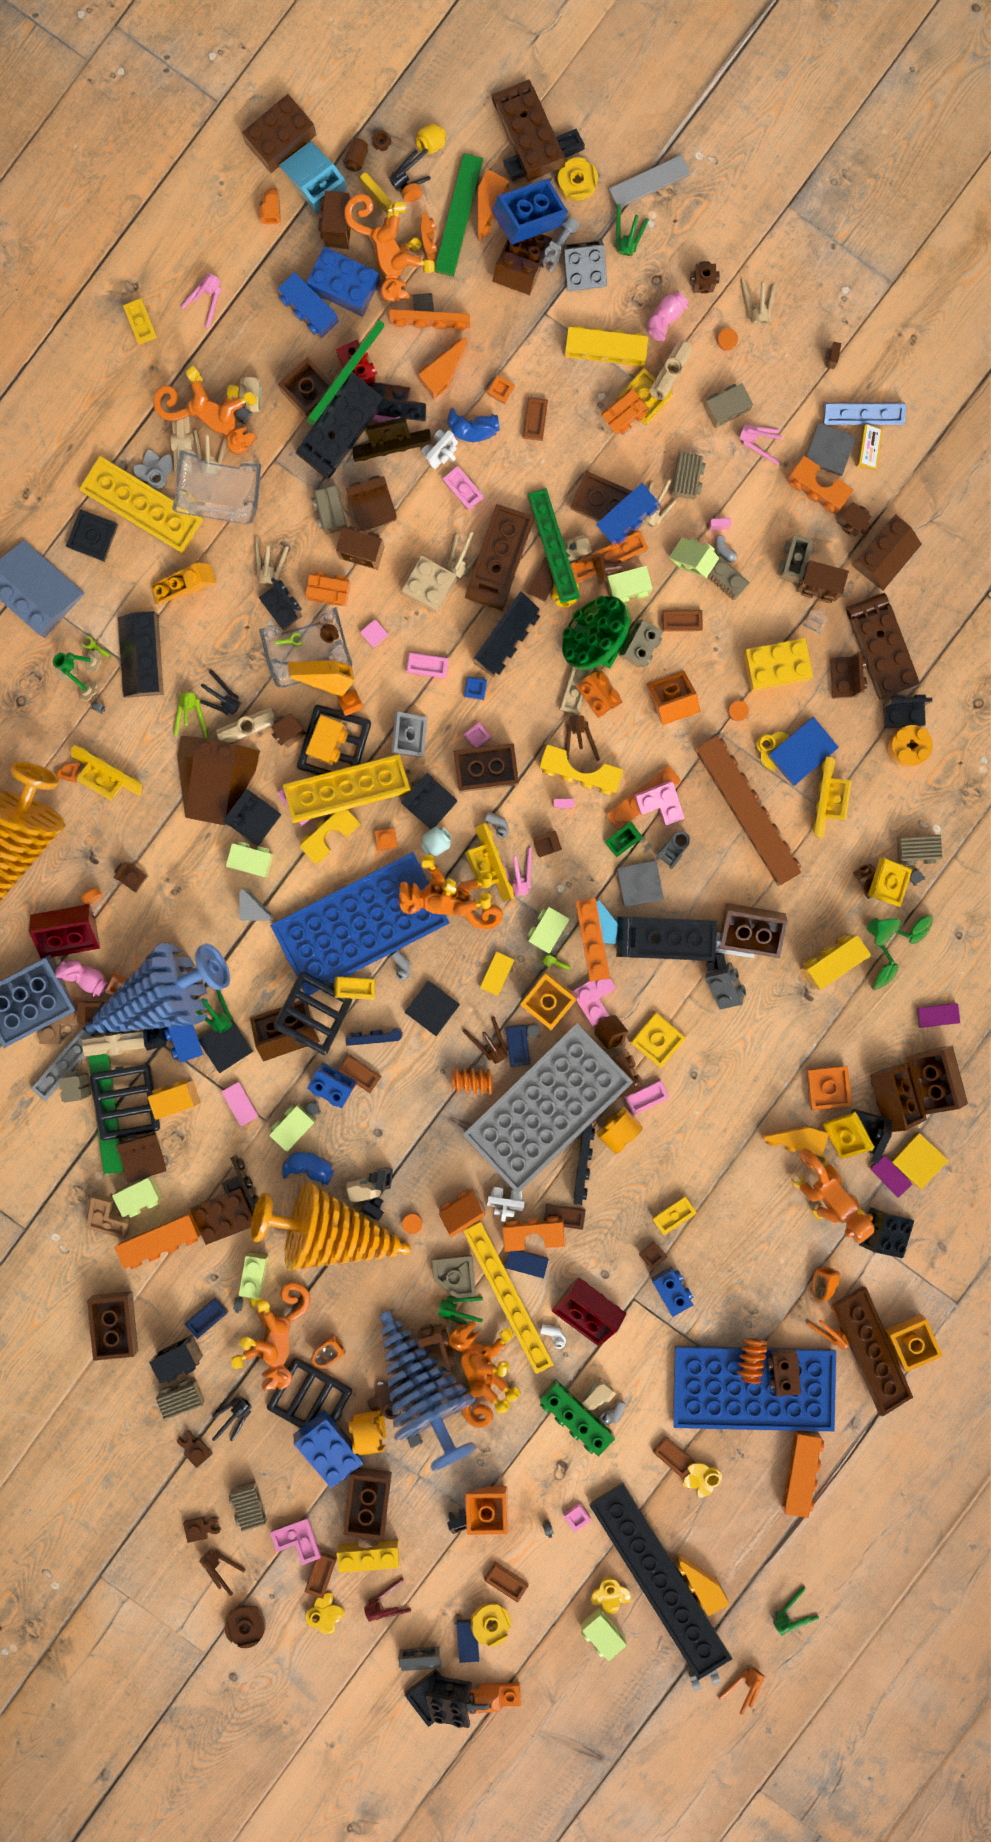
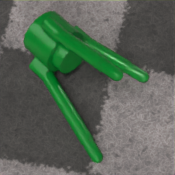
M620 204L617 205L616 242L614 247L618 248L617 253L633 256V252H636L637 245L649 219L646 218L635 239L633 236L639 218L638 215H635L629 236L624 235L621 239Z
M216 990L225 1014L222 1012L217 1014L204 998H201V1001L213 1016L212 1020L206 1016L205 1021L212 1026L215 1032L222 1033L232 1026L231 1020L233 1017L229 1013L221 991ZM196 1011L198 1015L204 1014L201 1011Z
M448 1296L447 1300H441L438 1315L464 1325L468 1322L455 1316L482 1323L483 1319L457 1312V1304L453 1303L482 1301L483 1297L453 1298Z
M802 1587L786 1606L775 1614L777 1619L773 1621V1624L781 1636L819 1619L818 1615L813 1617L806 1616L793 1622L789 1615L784 1616L787 1610L806 1590L805 1587Z

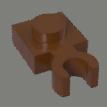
M187 1430L185 1435L188 1437V1440L184 1441L179 1437L177 1443L187 1448L183 1454L198 1468L212 1455V1451L200 1438L195 1442L192 1432Z
M204 1517L184 1521L183 1525L187 1543L207 1539L208 1532L218 1534L221 1531V1527L214 1528L212 1523L218 1522L219 1517H212L208 1522H205Z

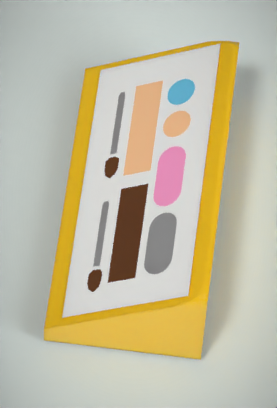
M868 424L862 427L856 467L877 470L882 429Z

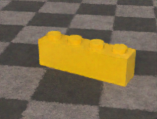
M574 325L568 328L565 357L644 367L649 337L644 336L642 333H633L631 335L624 334L620 330L608 332L602 328H593L592 330L585 329L581 325Z

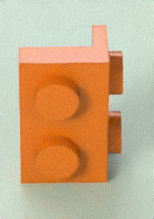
M601 669L590 674L576 685L597 718L602 717L608 711L623 703L619 693L612 687L608 677Z

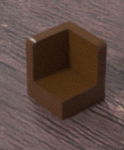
M556 831L533 838L538 857L562 850Z
M78 1002L77 1023L92 1022L94 1015L100 1011L105 1002Z
M616 1015L599 1019L594 1034L606 1049L623 1045L628 1030Z

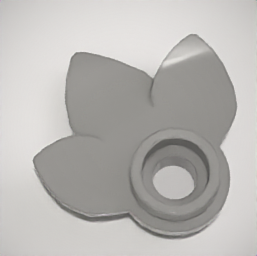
M147 450L143 459V465L133 466L135 475L138 479L146 481L153 489H161L167 482V476L173 470V459L170 454L160 459L154 452ZM159 476L160 481L154 482V478Z

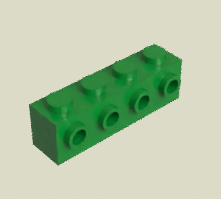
M557 1379L539 1396L540 1406L547 1413H553L556 1416L554 1418L556 1422L562 1427L565 1425L575 1440L578 1441L580 1439L585 1444L584 1448L590 1454L595 1453L599 1457L615 1440L614 1433L602 1424L590 1410L586 1409Z

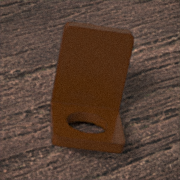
M603 553L584 555L575 560L576 564L594 562L598 585L607 581L606 574L621 573L623 571V566H619L622 565L621 560L604 562Z

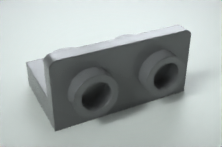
M440 1646L401 1649L398 1658L399 1668H401V1671L440 1668Z

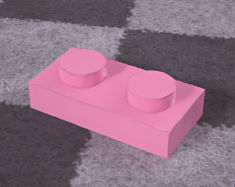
M459 466L443 478V482L468 511L484 499V496Z

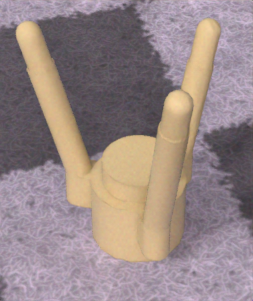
M742 279L741 284L748 309V319H752V323L757 325L768 323V319H771V307L776 284H772L766 308V305H764L765 282H761L760 304L755 305L752 310L745 280Z
M195 429L193 432L199 460V470H201L203 475H217V470H221L227 437L224 436L218 460L216 461L215 457H210L209 435L205 436L206 457H202L198 432Z
M670 479L667 480L665 486L663 487L660 495L657 498V501L659 503L663 499L671 483ZM652 481L650 482L648 490L651 493L654 484ZM673 500L660 515H658L660 513L659 510L650 517L647 515L642 522L650 527H654L655 524L659 525L662 518L677 501Z
M473 531L469 532L459 558H455V560L459 535L455 534L447 568L448 571L457 575L458 579H462L463 575L467 576L480 553L479 551L465 567L466 563L462 560L473 536Z
M255 537L256 577L259 583L273 585L271 579L273 577L275 580L279 579V573L289 549L288 546H285L274 572V568L269 567L270 546L267 545L265 563L261 569L259 539Z

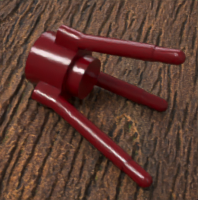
M403 1578L394 1582L376 1597L368 1600L369 1605L364 1606V1611L369 1622L411 1612L410 1608L398 1610V1607L384 1610L382 1603H377L379 1599L404 1581Z

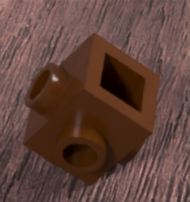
M702 261L696 264L694 271L690 273V284H693V293H713L716 284H719L720 272L716 271V264H711L709 261Z

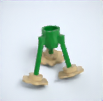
M90 650L85 657L74 655L71 652H68L67 655L64 653L56 654L53 659V665L56 667L55 670L58 673V678L60 680L64 679L66 682L74 681L80 687L78 691L79 699L89 701L92 695L97 693V683L87 682L83 685L75 677L78 671L76 669L77 664L73 659L84 661V664L87 665V671L97 672L99 665L102 663L100 652L98 650Z

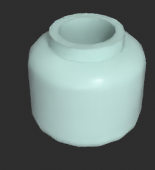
M435 826L423 834L421 847L426 854L430 853L433 856H438L450 848L452 838L444 827Z

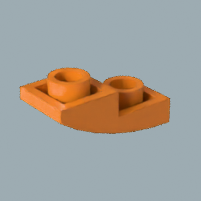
M424 212L421 219L423 249L426 259L433 261L435 260L434 252L437 251L433 241L436 225L433 218H429L427 213Z

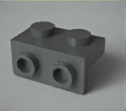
M731 962L727 963L726 968L723 970L706 973L705 979L720 1010L743 1004L746 989L743 984L741 985L738 971L736 968L734 969Z

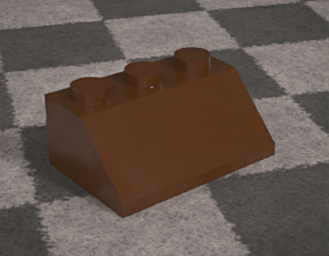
M895 514L852 566L884 591L922 543L912 527Z
M726 903L722 921L720 948L780 958L788 923L786 913Z
M303 1001L293 1003L292 1008L314 1019L310 1006ZM282 1007L250 1018L255 1047L263 1062L307 1047L304 1044L300 1046L294 1043L295 1039L274 1028V1023ZM287 1015L284 1025L317 1043L320 1042L316 1029Z
M953 1045L907 1056L922 1115L957 1110L968 1104Z
M908 1063L882 1069L870 1075L881 1117L892 1120V1132L907 1131L927 1120L926 1115L921 1113Z

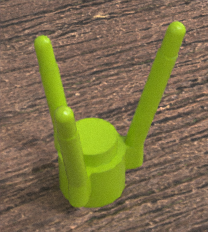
M181 693L180 700H178L174 736L178 735L182 710L184 711V726H187L188 711H194V707H196L204 737L209 739L200 707V699H196L195 693Z

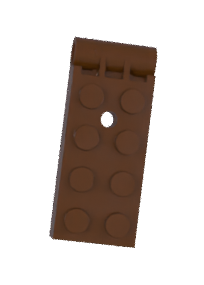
M530 79L491 94L495 109L498 112L527 181L565 167L564 154Z
M496 504L465 594V599L500 611L504 610L534 523V516ZM493 567H499L500 570L494 572L492 569Z
M882 593L847 606V616L863 657L866 658V666L878 698L882 699L920 684L887 595ZM877 632L882 634L881 638L877 637Z

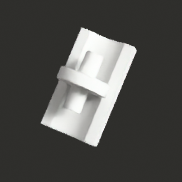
M439 429L434 435L437 444L434 447L426 445L421 450L433 469H436L440 463L444 464L447 460L451 462L456 460L453 453L457 450L455 446L458 444V441L450 430L444 432Z
M493 1187L491 1195L488 1196L487 1206L503 1208H495L494 1214L502 1215L501 1221L505 1222L506 1216L514 1217V1211L507 1209L523 1211L522 1191L517 1194L514 1190H511L510 1199H503L504 1189Z

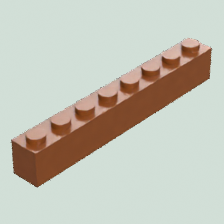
M715 736L697 747L694 751L774 881L780 886L801 873V865L795 857L792 858L789 851L791 849L785 840L782 841L779 837L780 831L776 824H771L768 817L770 815L764 806L761 807L758 803L759 797L755 790H750L747 785L749 781L743 772L740 773L737 769L738 763L733 755L729 756L726 751L728 747L725 741Z

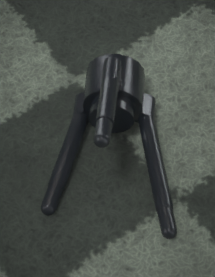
M427 148L417 156L418 151L414 150L399 168L388 177L396 191L403 190L409 184H422L431 179L430 176L407 184L409 177L406 172L428 152Z
M209 670L213 678L230 696L226 695L223 697L205 684H201L203 689L221 700L220 705L223 707L201 700L200 703L221 711L226 715L229 713L234 715L241 705V702L238 700L239 696L234 694L213 670Z
M240 1396L238 1399L235 1397L230 1403L212 1415L215 1418L233 1407L231 1409L233 1415L212 1438L213 1441H216L236 1417L240 1418L242 1416L230 1438L231 1441L235 1439L244 1421L251 1413L252 1405L244 1397Z

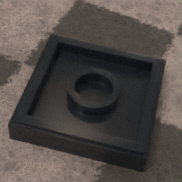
M80 509L66 547L105 562L119 525Z
M428 980L404 1013L437 1036L460 1004Z
M233 1019L231 1020L232 1026L226 1031L219 1033L212 1030L198 1039L219 1074L254 1052Z
M437 1668L404 1692V1696L428 1727L435 1722L431 1720L426 1693L433 1675L442 1676Z

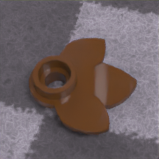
M378 1381L375 1388L376 1397L367 1400L369 1408L372 1411L380 1410V1414H383L387 1419H395L401 1412L393 1415V1412L389 1411L388 1407L402 1399L399 1400L398 1398L396 1401L390 1402L389 1394L399 1386H394L390 1389L388 1388V1383Z

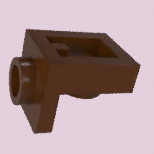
M124 862L116 867L114 871L116 874L113 878L119 880L134 892H137L148 876L131 863Z
M872 864L863 865L853 872L854 876L859 880L867 899L871 898L868 894L876 871Z

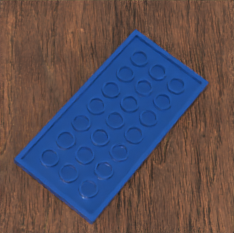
M414 852L270 925L296 977H298L300 972H305L322 982L327 981L333 984L335 977H346L450 924L446 915L433 914L424 908L413 914H407L401 910L399 906L401 882H407L410 887H412L413 883H416L420 890H423L429 884ZM304 981L302 988L305 994L311 995L319 991V989Z
M675 1346L674 1428L835 1432V1349L767 1348V1351L763 1352L766 1356V1359L762 1360L764 1367L760 1368L763 1371V1375L759 1376L762 1381L759 1384H754L741 1380L742 1376L736 1373L738 1370H743L738 1363L745 1361L739 1357V1355L746 1354L745 1351L741 1350V1347ZM794 1349L798 1355L801 1394L776 1396L774 1390L770 1389L769 1378H772V1370L768 1369L767 1358H771L770 1351Z

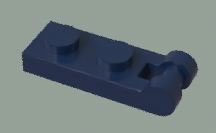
M399 1028L393 1029L391 1033H382V1030L370 1031V1035H362V1032H352L349 1037H346V1046L395 1042L402 1038L403 1032Z

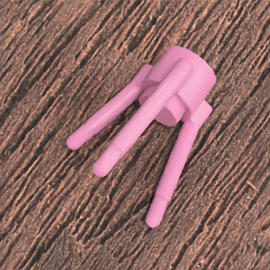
M207 273L197 288L181 305V308L184 309L192 299L197 301L203 292L208 295L214 293L206 328L210 326L218 296L222 291L219 288L221 281L211 273Z
M744 424L740 440L744 441L743 445L750 447L773 463L779 464L778 460L751 442H756L758 435L781 440L783 438L781 435L773 434L779 433L780 430Z
M531 847L528 848L526 881L524 878H520L516 855L513 856L516 875L513 883L506 869V876L513 887L514 896L528 894V888H531Z

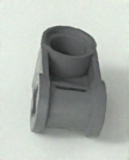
M684 831L674 833L667 844L659 851L656 859L664 861L672 870L690 844L689 835ZM679 834L684 835L686 838L683 846H678L675 842V838Z

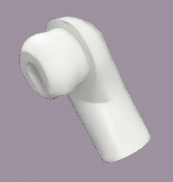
M542 1324L540 1334L551 1336L557 1349L564 1348L566 1337L562 1330L556 1326Z

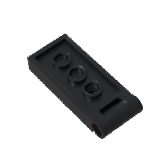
M351 372L303 439V443L298 447L296 455L323 477L329 479L387 399L357 374ZM332 432L336 434L334 439L331 438Z
M618 917L616 957L715 961L717 921ZM654 934L658 936V940L656 942H653L651 940V937Z

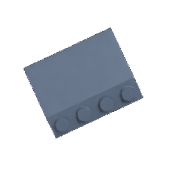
M23 540L0 559V601L35 632L46 638L84 593Z
M51 955L0 981V1042L3 1048L76 1011L63 978L55 977L57 966Z

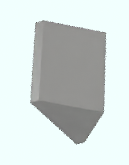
M395 711L391 749L393 755L424 757L427 717Z
M241 889L239 891V920L273 921L276 918L248 889Z

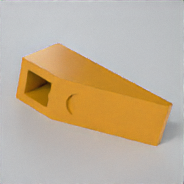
M195 563L152 584L151 588L156 603L160 604L200 591L217 582L211 564Z
M335 660L288 663L289 678L309 684L315 688L323 689L331 694L343 697L354 682L352 667Z
M801 1126L762 1134L761 1138L766 1140L765 1144L777 1147L778 1144L784 1145L785 1150L796 1153L797 1149L802 1150L806 1148L815 1156H823L829 1133L810 1126Z
M678 1555L679 1563L677 1567L682 1576L686 1574L689 1580L686 1583L690 1591L696 1593L698 1596L696 1600L708 1616L730 1605L726 1594L716 1578L682 1555Z

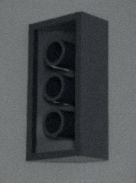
M520 591L474 657V664L493 678L496 674L500 675L506 667L504 662L508 657L511 659L518 650L516 648L518 642H524L529 634L527 630L530 625L535 626L541 617L538 615L540 608L524 593Z
M154 611L135 612L118 617L123 697L164 695L158 615Z

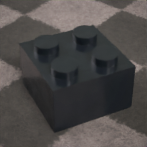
M192 1334L156 1352L149 1363L159 1383L161 1384L166 1381L168 1384L176 1380L179 1374L183 1372L188 1374L196 1369L195 1366L200 1364L199 1361L203 1354Z

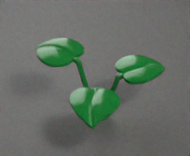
M932 915L920 918L914 924L911 933L898 930L901 925V920L898 918L883 920L874 918L868 924L867 931L875 937V945L881 947L889 960V964H886L879 972L872 988L873 990L880 989L889 984L899 969V965L894 963L884 944L895 933L910 938L909 943L911 944L920 942L931 928Z

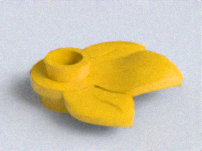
M776 732L773 735L763 734L757 739L756 747L761 753V762L767 769L772 771L776 769V765L768 755L790 737L784 732ZM763 741H767L769 743L768 748H765L763 746Z
M692 1463L688 1466L690 1473L685 1476L682 1485L687 1488L697 1489L699 1498L710 1495L714 1487L720 1484L722 1474L718 1468L708 1467L704 1463Z
M608 1576L601 1581L600 1588L593 1591L591 1602L592 1605L602 1604L604 1611L612 1615L618 1611L620 1603L631 1602V1595L629 1590L624 1586H620L614 1577Z
M328 1592L325 1593L323 1599L316 1598L314 1606L309 1608L305 1614V1621L308 1626L317 1628L322 1634H332L335 1632L334 1623L342 1619L345 1610L340 1606L332 1605L333 1594ZM314 1615H319L318 1620H312V1617Z

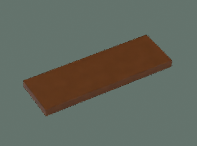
M861 1287L832 1304L879 1416H885L912 1399L911 1390L867 1287Z

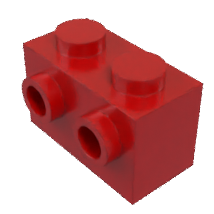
M358 339L336 349L343 369L360 347ZM366 352L352 372L370 385L371 382H376L374 375L377 372L373 363H368L366 357L369 355Z

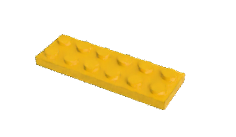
M99 456L79 489L83 494L181 554L185 552L204 521L198 515Z
M400 754L283 784L293 823L411 792Z

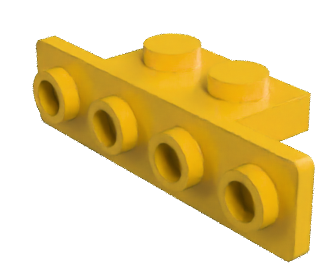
M76 745L71 747V756L86 765L77 777L79 783L110 801L114 799L122 787L137 796L142 794L143 785L138 779L127 776L121 769L110 766L104 759L93 756L83 747Z
M826 756V761L822 764V773L824 774L823 780L819 784V793L821 794L820 800L816 803L817 820L813 823L814 836L818 838H824L827 819L846 821L852 785L851 780L833 778L835 759Z
M486 822L475 827L481 846L468 850L465 854L474 878L479 880L483 872L491 873L492 885L496 884L501 899L504 902L514 898L513 887L506 876V868L501 863L499 850L492 839V831Z

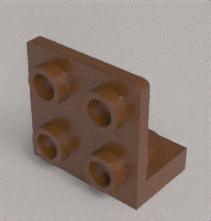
M857 652L852 657H835L830 659L832 699L854 698L865 692V689H867V678L864 677L863 669L866 668V658L863 657L862 652Z
M157 1133L116 1145L127 1182L166 1172L167 1169Z

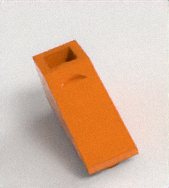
M488 169L478 186V241L480 242L484 236H488L492 225L490 223L495 218L492 209L497 197L510 192L509 180Z
M466 337L462 340H456L451 345L450 350L446 353L441 352L435 358V362L430 366L429 364L425 365L419 371V381L433 399L450 387L468 346Z

